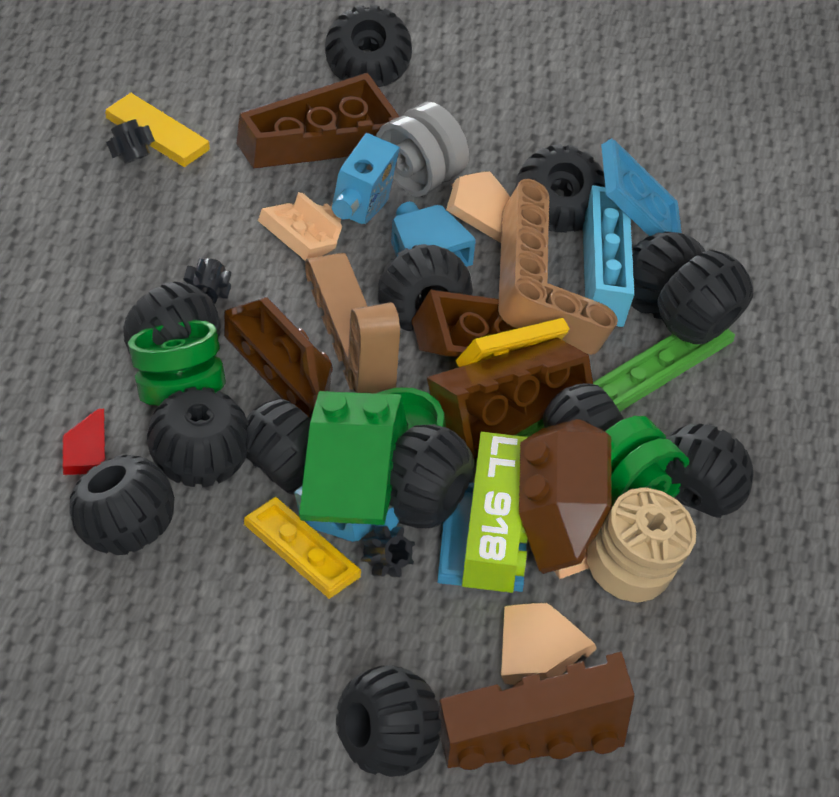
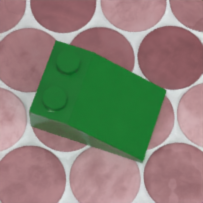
M319 391L309 427L299 512L301 521L385 524L391 500L390 493L392 491L390 475L391 470H393V450H395L396 441L408 430L401 395Z

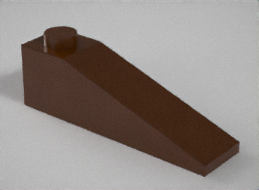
M436 290L429 291L411 320L420 351L452 357H459L476 338L517 328L507 324L499 315V299Z

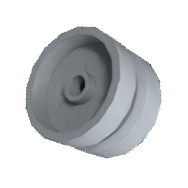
M426 101L406 111L403 116L394 118L381 126L376 137L400 147L392 181L415 197L427 195L438 188L442 182L449 181L462 173L468 165V144L459 123L449 111L436 103Z

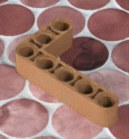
M523 179L518 183L502 213L499 315L507 324L517 329L564 318L570 330L562 340L586 354H596L617 326V316L613 310L602 303L547 283L549 193L539 182Z
M344 252L306 259V278L308 282L312 281L314 286L311 291L317 307H322L324 316L321 317L328 334H332L335 342L332 345L339 362L343 361L345 365L343 373L349 388L354 389L355 393L375 394L396 388L400 323L394 303L367 306L348 257Z

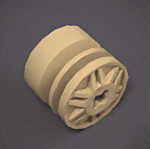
M646 487L630 489L617 498L597 536L588 546L587 564L593 578L605 591L615 597L636 603L652 600L666 590L677 570L681 568L683 562L689 556L696 543V527L690 513L677 499L663 491Z

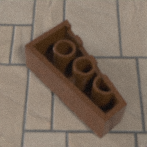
M365 73L239 113L236 144L253 169L349 157L366 133L376 136L381 126L400 116L370 75Z
M559 338L427 377L430 395L439 401L443 409L446 428L455 432L465 441L473 455V459L478 458L481 431L516 435L543 419V413L548 404L563 389L577 384H593L589 355Z
M622 651L606 655L607 663L586 668L583 661L567 665V674L542 680L539 673L522 677V680L510 689L502 690L498 684L440 699V712L438 716L441 719V731H439L447 768L461 767L465 770H474L486 763L502 761L511 765H517L526 762L529 758L550 756L553 759H564L577 752L595 751L598 754H607L619 747H624L635 694Z

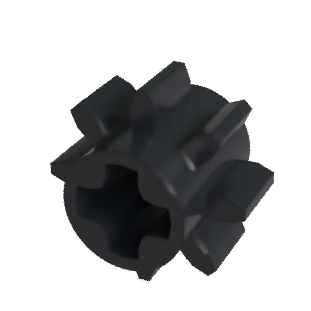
M134 119L111 129L113 138H110L106 143L112 158L122 156L124 163L127 164L135 161V159H141L150 155L148 146L155 139L149 125L139 126L137 120Z
M199 258L196 267L187 266L183 280L190 285L198 287L216 304L218 296L223 299L228 298L231 289L229 281L232 273L231 271H226L224 265L218 260Z
M375 526V535L369 539H362L364 556L361 558V562H367L373 566L371 574L373 576L384 577L388 574L391 577H401V568L407 564H414L412 560V547L415 545V542L403 537V527H394L390 531L387 526Z

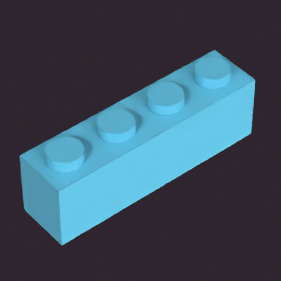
M592 185L583 224L585 297L608 306L617 316V326L624 327L634 297L631 220L606 195L605 187Z

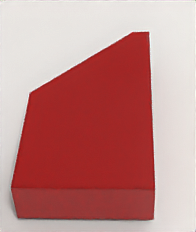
M104 408L97 409L63 435V475L87 474L94 466L97 467L101 462L105 461Z

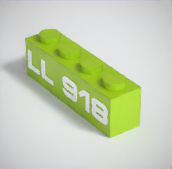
M482 431L480 433L462 587L513 593L515 576L524 577L527 551L519 550V543L527 544L528 538L519 515L520 442L528 437Z

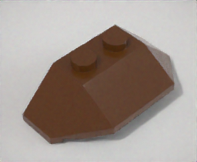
M268 297L225 310V338L282 399L294 404L311 419L319 391L330 392L333 366L327 354L320 352L309 341L305 331L297 328Z
M575 419L543 428L520 442L519 515L538 569L542 574L581 564L587 554L585 549L597 536L611 510V436L583 420Z

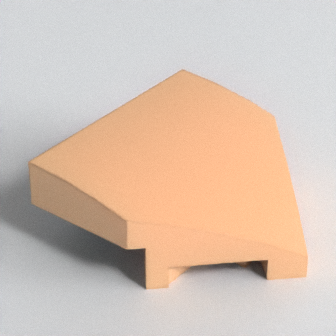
M490 171L460 176L451 184L452 192L446 211L501 243L502 213L510 198L509 194Z
M298 192L294 204L287 203L262 208L258 222L305 261L308 258L320 257L334 250L342 229L341 219L333 213L332 204L331 206L328 204H324V206L315 204L305 194Z
M548 603L505 606L501 677L505 684L515 685L522 680V677L539 673L542 680L563 675L567 671V665L574 664L582 655L588 658L597 649L593 641Z

